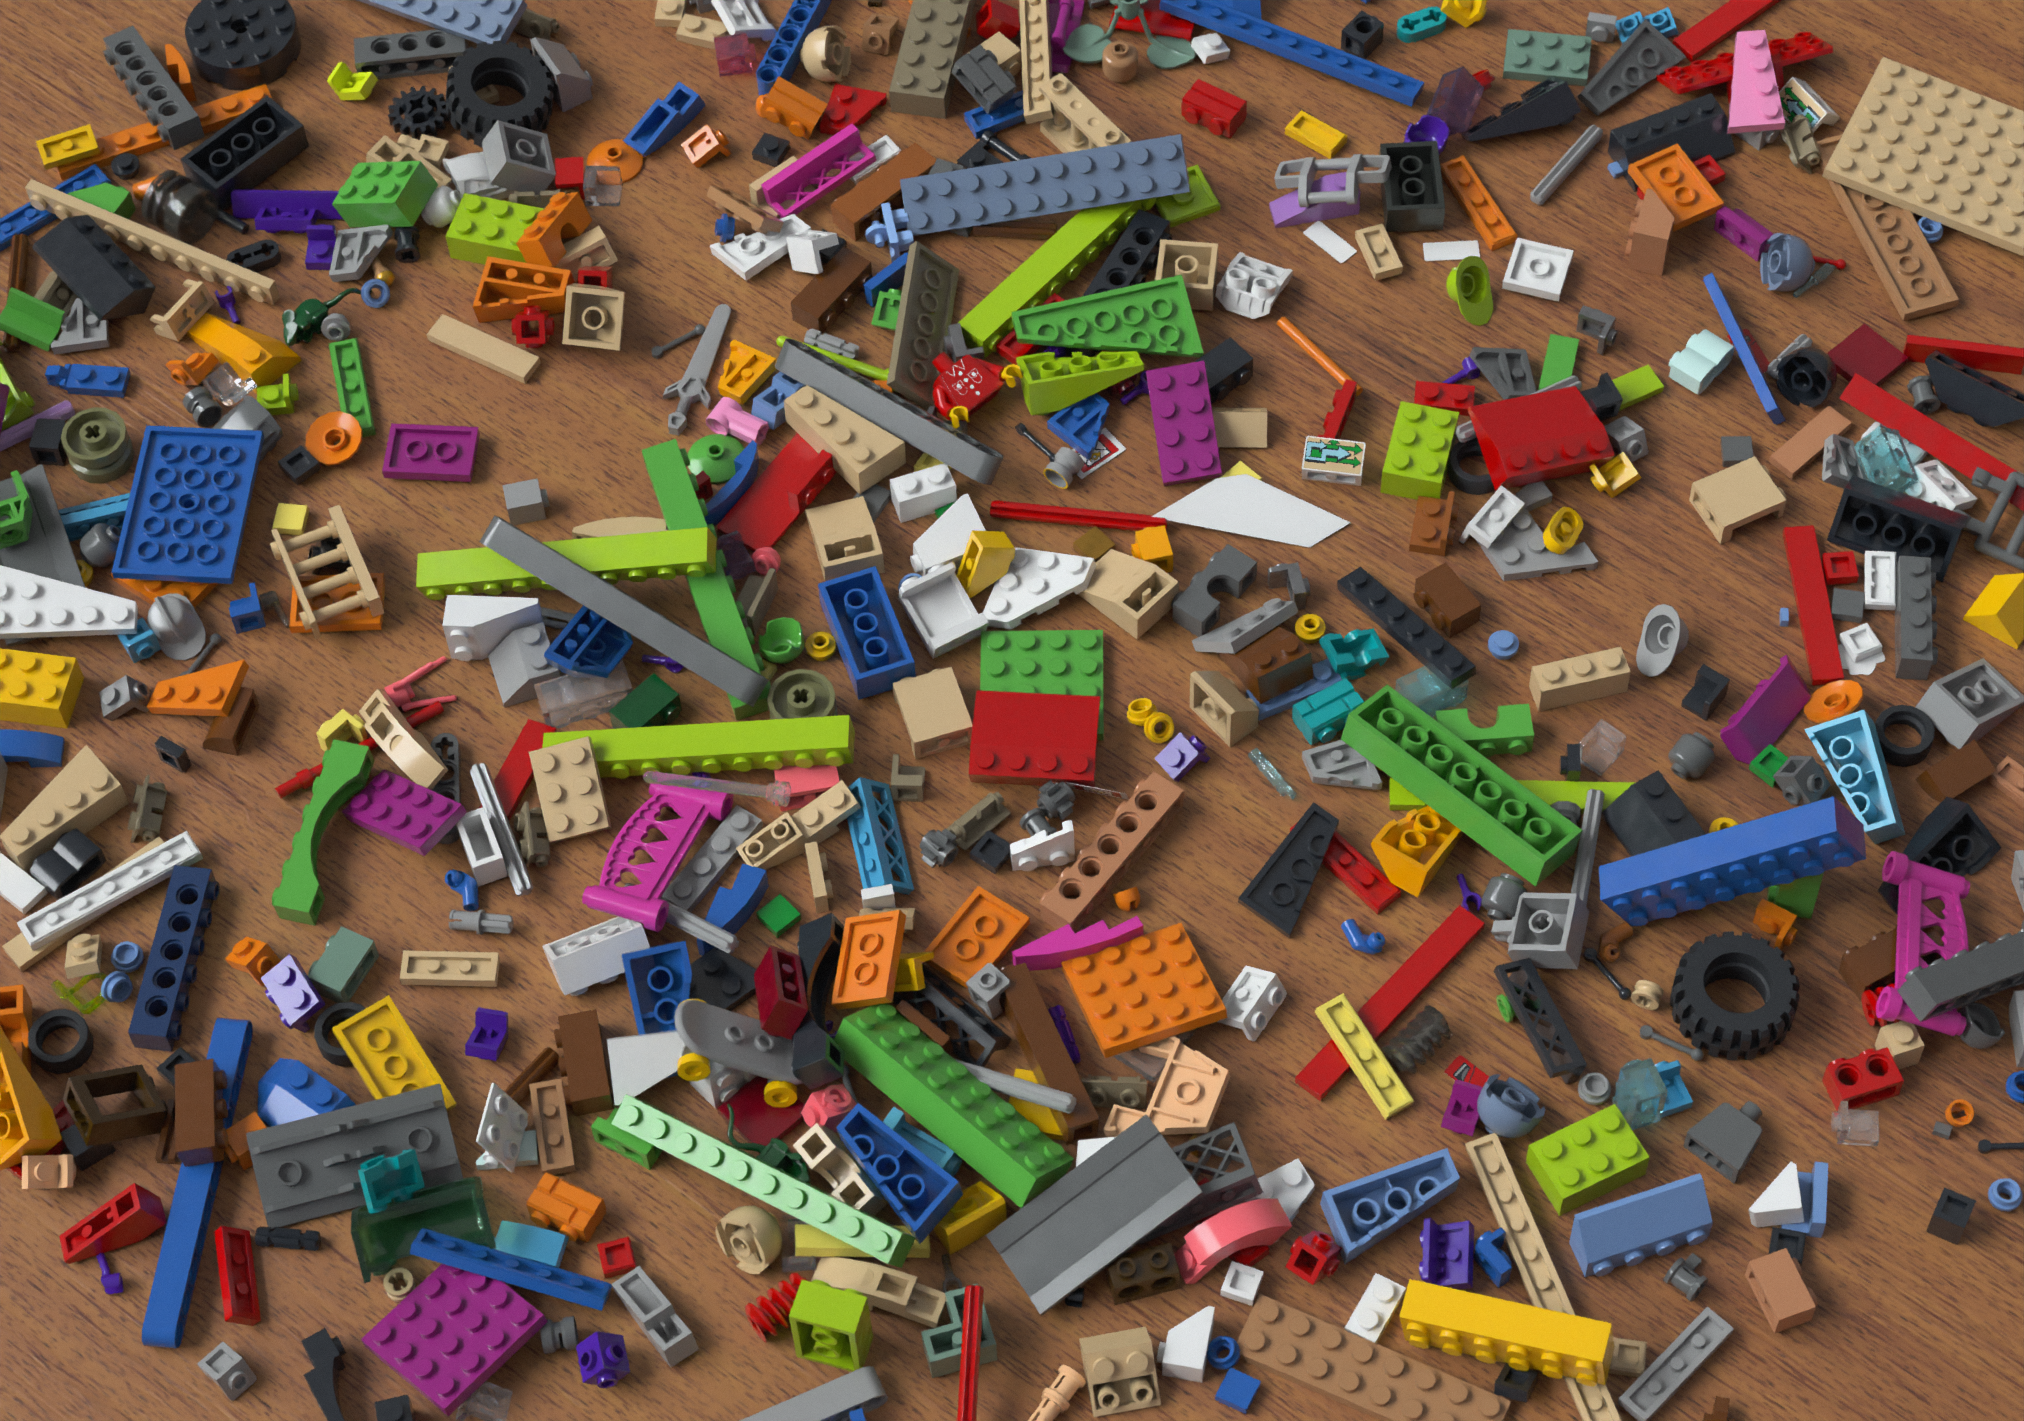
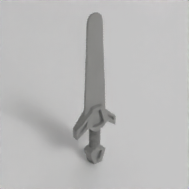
M721 304L715 308L683 378L666 387L663 393V400L676 396L680 397L675 413L669 414V434L679 436L688 426L686 415L691 403L701 401L709 409L711 397L705 389V385L731 314V308L726 304Z

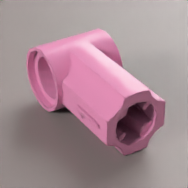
M729 397L721 398L705 421L709 429L716 434L726 436L729 433L748 443L753 440L759 445L764 441L769 429L768 422L743 411L740 404Z

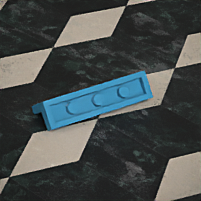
M130 493L60 509L59 513L69 542L81 539L93 526L99 523L109 526L115 525L121 530Z
M859 777L848 788L861 808L847 817L863 889L892 884L894 892L909 895L914 890L889 784ZM873 792L880 793L882 804L873 796ZM878 815L887 823L888 830L879 822ZM884 842L893 849L895 857L886 849ZM891 868L900 877L901 882L893 880Z

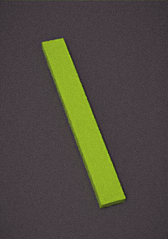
M1393 778L1389 779V810L1411 811L1413 809L1420 810L1427 806L1426 803ZM1516 780L1548 805L1557 801H1569L1581 808V814H1584L1587 793L1590 789L1604 792L1603 812L1632 784L1636 783Z

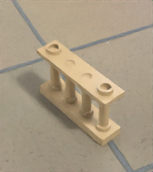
M1062 73L1039 86V91L1053 103L1054 118L1040 123V131L1062 153L1132 142Z
M340 505L328 509L331 521H328L326 526L284 542L277 528L271 530L275 542L270 543L272 552L276 560H283L304 612L299 613L305 630L312 629L315 639L321 638L317 625L318 622L357 607H369L373 617L384 614L379 594ZM331 536L333 539L339 537L341 544H338L336 549L292 565L288 556L289 552ZM341 559L343 562L349 561L351 567L346 568V572L302 588L297 577ZM349 583L353 585L359 584L361 590L356 591L357 595L315 611L311 610L307 601L309 598Z

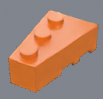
M488 256L472 307L479 323L515 318V315L520 310H524V306L539 305L541 310H549V314L565 313L567 286L575 283L571 270Z

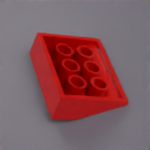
M1576 386L1471 406L1467 409L1495 491L1501 485L1507 489L1590 472L1589 466L1593 463L1599 469L1615 456L1605 427Z
M977 690L970 745V781L974 783L1043 786L1051 780L1053 784L1056 782L1058 784L1060 782H1068L1095 788L1100 696Z

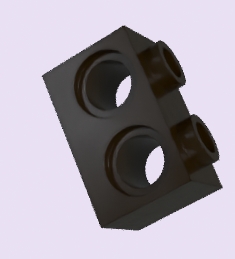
M1171 1242L1123 1254L1106 1267V1278L1114 1305L1179 1289L1180 1272Z

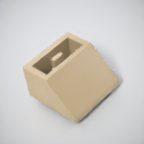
M1146 1327L1079 1339L1083 1368L1094 1417L1161 1405L1152 1342Z

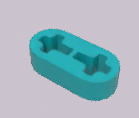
M1436 6L1405 15L1397 22V38L1404 43H1413L1437 35L1446 28L1447 15L1440 11V7Z

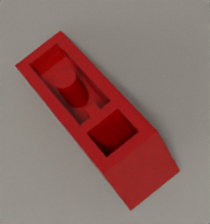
M136 1183L130 1185L59 1236L64 1262L71 1264L145 1239L167 1223L161 1197Z

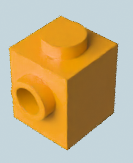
M1165 525L1147 527L1143 530L1135 531V544H1131L1132 556L1155 564L1166 573L1173 572V552Z

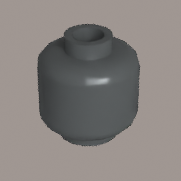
M104 523L93 526L80 541V555L83 560L92 567L105 568L110 566L115 560L121 530L115 525L109 526Z
M1694 732L1693 735L1683 734L1668 754V758L1672 763L1671 771L1684 780L1687 777L1700 778L1715 759V753L1712 750L1714 748L1713 743L1698 732Z
M1501 873L1500 876L1492 877L1481 900L1482 906L1488 911L1487 916L1494 921L1515 917L1519 896L1523 893H1528L1523 886L1524 882L1507 873Z

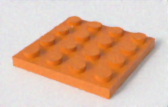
M1182 923L1142 935L1115 947H1107L1097 953L1061 962L1062 971L1105 1059L1227 1018L1226 1007Z

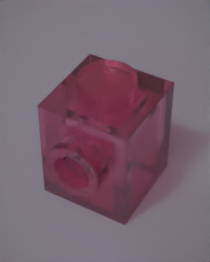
M747 33L714 38L720 77L752 72L751 61L756 60L754 43L748 44Z

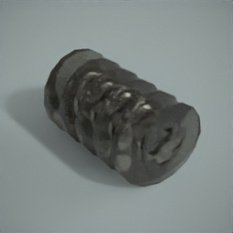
M1426 1005L1424 1011H1420L1415 1019L1407 1023L1406 1028L1399 1031L1398 1036L1390 1040L1389 1045L1387 1044L1382 1047V1052L1393 1069L1398 1072L1406 1070L1409 1073L1415 1074L1418 1072L1416 1063L1422 1066L1427 1063L1425 1055L1429 1057L1435 1055L1433 1046L1439 1049L1444 1046L1442 1038L1450 1040L1453 1034L1444 1016L1434 1007Z

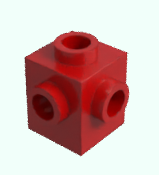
M539 305L524 306V310H520L515 315V318H512V335L516 336V344H525L526 348H540L550 340V335H554V318H549V310H541ZM531 321L539 322L538 330L531 327Z
M1313 1230L1304 1237L1299 1236L1290 1249L1292 1255L1285 1267L1301 1279L1314 1285L1325 1277L1331 1278L1340 1264V1260L1337 1257L1342 1247L1335 1244L1334 1239L1328 1234Z

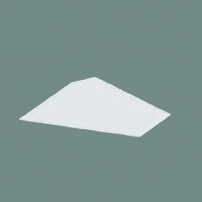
M1247 474L1214 479L1152 516L1165 518L1168 521L1304 547L1313 546L1351 523Z

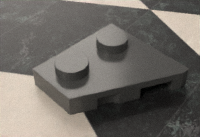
M1472 348L1470 358L1504 400L1536 392L1526 349Z

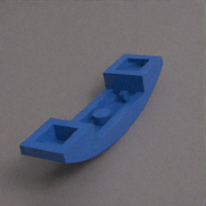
M753 440L734 459L736 474L706 504L709 515L704 518L707 525L713 524V526L719 524L754 483L759 467V454L757 443Z
M0 729V752L5 762L28 761L31 768L62 767L65 745L64 737L36 731Z

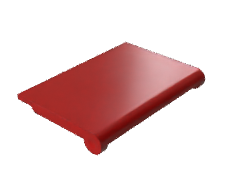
M1149 0L1146 4L1140 6L1144 10V16L1151 34L1182 38L1191 42L1196 23L1160 10V0ZM1114 10L1110 19L1109 27L1114 17ZM1120 16L1115 26L1116 29L1145 33L1139 16L1132 20H1126Z

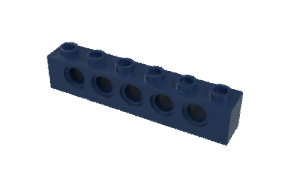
M174 865L128 1030L135 1048L172 1052L175 1040H179L181 1037V1017L183 1012H186L189 1007L190 996L188 992L190 984H194L197 978L198 955L201 956L204 952V932L211 925L213 900L218 899L220 891L219 882L215 880L211 869ZM197 900L193 904L187 905L190 901ZM184 928H189L184 932H180ZM176 956H181L177 960H172ZM174 983L171 987L164 988L166 985ZM160 1012H166L164 1015L156 1017Z

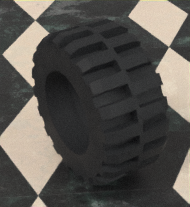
M495 40L493 44L483 42L477 44L475 49L469 47L463 51V56L459 55L453 61V66L449 69L447 75L446 112L447 116L451 119L454 129L457 131L461 130L460 135L466 140L472 139L475 145L483 147L482 141L497 120L541 133L542 130L547 128L550 116L552 115L554 81L551 79L550 69L544 66V61L538 55L533 56V51L525 46L522 49L518 47L517 43L509 41V44L501 43L502 40ZM491 84L504 85L515 89L524 98L513 105L496 106L480 99L476 92Z
M1734 931L1723 932L1722 937H1717L1716 934L1706 936L1704 944L1701 941H1697L1690 947L1688 953H1684L1676 969L1670 996L1674 1022L1680 1024L1679 1031L1684 1038H1692L1691 1044L1699 1049H1702V1047L1708 1049V1055L1716 1058L1718 1054L1726 1055L1727 1060L1737 1061L1738 1056H1744L1745 1060L1756 1058L1759 1051L1762 1055L1769 1053L1773 1050L1774 1044L1780 1045L1785 1039L1787 1031H1790L1799 1003L1800 994L1798 991L1800 983L1799 978L1794 975L1795 968L1790 960L1784 961L1785 953L1778 947L1771 948L1769 946L1770 941L1762 937L1760 940L1751 938L1752 934L1742 932V936L1734 935ZM1720 979L1741 980L1753 986L1760 993L1765 1004L1761 1008L1748 1013L1730 1012L1717 1006L1707 995L1705 987Z

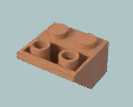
M1647 188L1644 200L1638 199L1634 216L1638 217L1631 221L1628 238L1632 239H1628L1625 256H1629V269L1662 276L1669 253L1674 216L1652 189Z

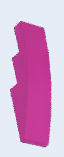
M1135 916L1109 929L1105 922L1101 920L1077 933H1074L1070 925L1067 924L1013 951V965L1026 963L1029 971L1060 968L1063 961L1097 953L1107 947H1115L1144 935L1143 924L1138 916Z

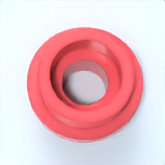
M763 547L757 549L752 554L751 562L758 573L766 576L770 568L776 569L777 573L780 568L781 558L773 548Z

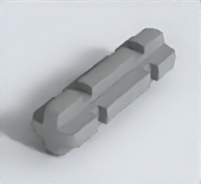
M813 328L807 330L804 343L817 345L818 348L841 354L854 360L859 355L860 347L851 342L846 344L845 340L826 333L821 335V331Z
M1805 334L1799 335L1794 340L1795 343H1791L1777 356L1778 359L1773 360L1768 365V375L1774 379H1779L1776 367L1781 359L1800 347H1812V339Z

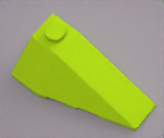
M1137 351L1101 352L1097 357H1088L1082 355V352H1072V357H1055V352L1016 357L1017 365L1020 367L1023 376L1020 380L1025 403L1031 415L1043 416L1054 411H1060L1144 370V364Z

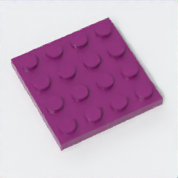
M441 1264L374 1326L361 1341L369 1351L449 1416L547 1323L544 1314L502 1281Z

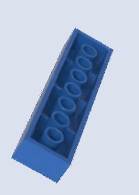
M1833 796L1599 866L1600 900L1630 926H1643L1649 921L1674 917L1680 912L1702 909L1708 904L1730 901L1739 895L1761 892L1764 888L1778 884H1789L1798 878L1820 875L1826 870L1837 867L1851 866L1854 862L1866 859L1864 825Z

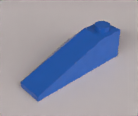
M686 941L622 953L621 957L638 1035L677 1030L674 1020L675 1010L681 1002L689 999L692 969ZM677 1071L666 1078L678 1076Z

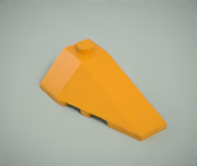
M207 312L186 333L188 337L207 353H213L220 364L256 394L257 386L272 384L301 361V357L282 341Z
M1427 805L1420 810L1413 809L1409 811L1406 817L1398 821L1394 819L1386 823L1372 840L1371 847L1389 881L1418 898L1432 881L1464 832Z
M0 1027V1170L22 1163V1156L44 1155L62 1138L52 1108Z

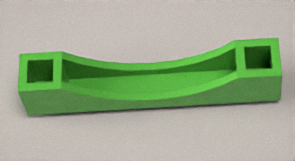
M333 739L330 750L327 749L325 751L321 775L316 777L313 783V797L310 804H306L303 810L302 827L300 832L297 831L293 837L291 857L286 859L282 868L283 879L280 887H276L272 895V905L279 918L313 926L316 925L325 900L317 872V857L321 838L329 821L338 809L353 795L365 788L375 761L369 746Z

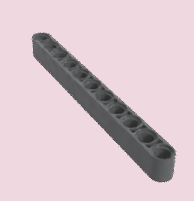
M494 515L479 541L754 707L769 681L761 674Z

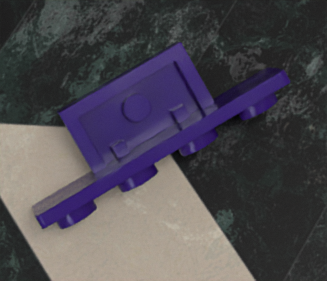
M233 190L231 192L233 216L236 218H255L256 230H265L267 233H277L281 230L306 233L307 225H315L317 219H343L332 205L339 191Z

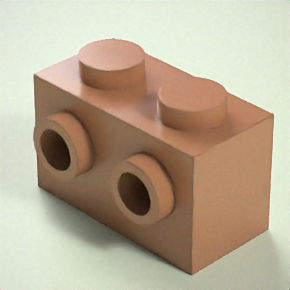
M1787 1248L1749 1261L1745 1276L1774 1334L1812 1320L1817 1306L1816 1296L1810 1287L1806 1288L1801 1278L1802 1270L1796 1258H1791Z

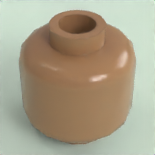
M1115 41L1105 47L1102 53V70L1108 79L1115 82H1126L1135 77L1138 72V52L1134 45L1126 41Z

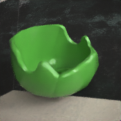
M787 617L769 621L765 634L763 636L759 635L758 640L762 657L772 663H789L802 653L805 646L801 623L794 618Z

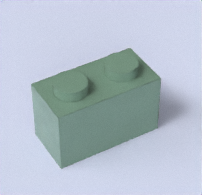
M341 926L336 935H332L328 939L324 953L319 960L312 963L308 971V977L319 995L336 1003L349 1002L379 957L375 942Z

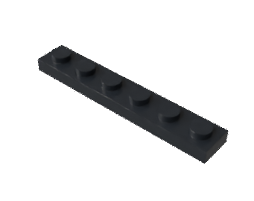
M1362 567L1337 581L1338 590L1448 687L1453 689L1476 675V666Z

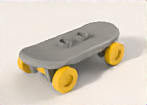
M687 999L678 1005L675 1010L674 1020L677 1032L684 1042L682 1056L677 1061V1073L682 1079L700 1081L707 1078L710 1074L711 1060L724 1066L767 1078L768 1084L764 1088V1099L770 1106L783 1108L796 1102L797 1087L795 1084L803 1082L794 1076L791 1069V1063L793 1062L792 1039L771 1036L764 1030H761L760 1020L710 1005L700 999Z

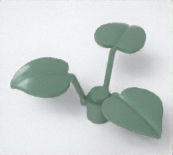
M1109 0L1118 8L1114 10V17L1107 33L1104 34L1103 29L1096 25L1086 24L1079 26L1069 35L1066 46L1063 48L1064 53L1076 61L1082 63L1101 62L1103 50L1108 44L1112 43L1108 38L1112 36L1119 17L1122 16L1126 20H1132L1139 16L1147 38L1152 43L1147 49V57L1154 66L1161 69H1173L1190 63L1195 59V51L1186 39L1157 35L1155 39L1152 36L1144 16V10L1140 8L1149 0Z

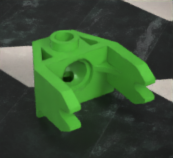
M18 470L10 472L18 496L0 501V518L5 515L9 516V518L0 521V549L27 541L29 538L33 510ZM7 532H13V533L10 534V535H6V534H5V533H7Z

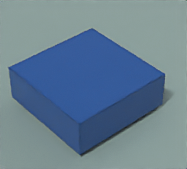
M1230 1367L1215 1395V1400L1246 1414L1261 1386V1381Z

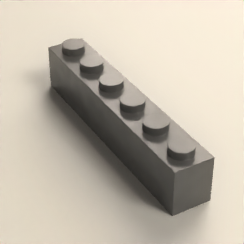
M2024 928L2015 935L2007 933L1994 943L1990 944L1989 941H1985L1970 952L1966 949L1961 950L1952 956L1951 959H1937L1927 968L1923 969L1921 966H1918L1905 975L1906 981L1897 991L1917 1019L1923 1022L2024 983Z

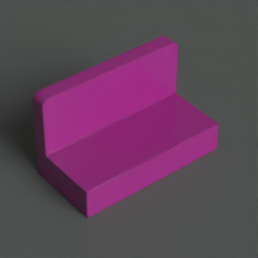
M1724 205L1717 211L1714 230L1756 262L1761 259L1762 252L1768 253L1770 244H1766V242L1773 235L1772 232L1739 208L1732 211Z

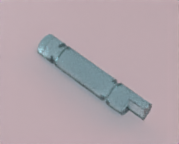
M1258 748L1253 749L1248 754L1249 758L1256 763L1259 770L1276 787L1281 796L1288 794L1293 800L1297 794L1284 781Z

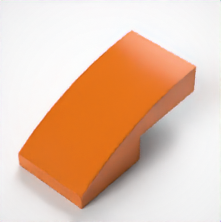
M165 44L167 67L171 79L174 83L180 82L182 93L188 102L197 101L189 70L183 57L174 46Z

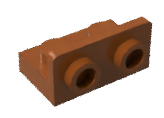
M1449 491L1448 500L1418 496L1409 551L1445 556L1447 545H1453L1455 527H1450L1451 520L1457 521L1460 503L1454 502L1455 491Z

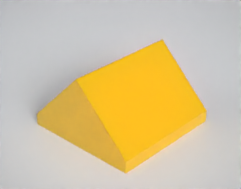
M2024 573L1994 575L1964 615L1963 620L2016 650L2024 641Z
M981 1181L963 1190L962 1197L933 1229L950 1255L985 1236L1007 1220L1004 1198Z

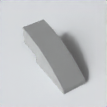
M640 1266L611 1284L631 1316L670 1367H673L699 1350L692 1332L675 1313L672 1304Z

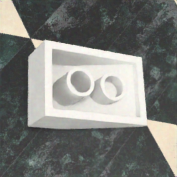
M447 595L442 626L451 659L469 661L471 659L482 660L488 658V655L513 630L541 622L544 624L539 598Z

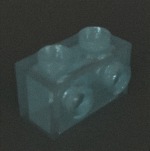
M1878 426L1853 445L1858 455V463L1863 468L1868 481L1901 493L1919 481L1899 430Z
M1652 1058L1643 1061L1636 1059L1626 1063L1620 1069L1618 1082H1616V1092L1612 1101L1613 1104H1616L1632 1130L1661 1121L1668 1091Z

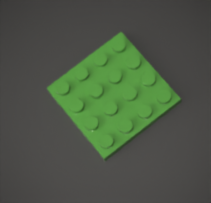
M1103 630L981 631L980 690L1100 696L1098 740H1104Z

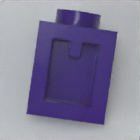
M325 224L307 225L308 246L305 259L307 270H330L337 238L335 226Z

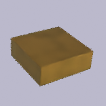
M1095 526L1073 542V549L1081 556L1094 558L1096 563L1111 549L1116 550V545Z

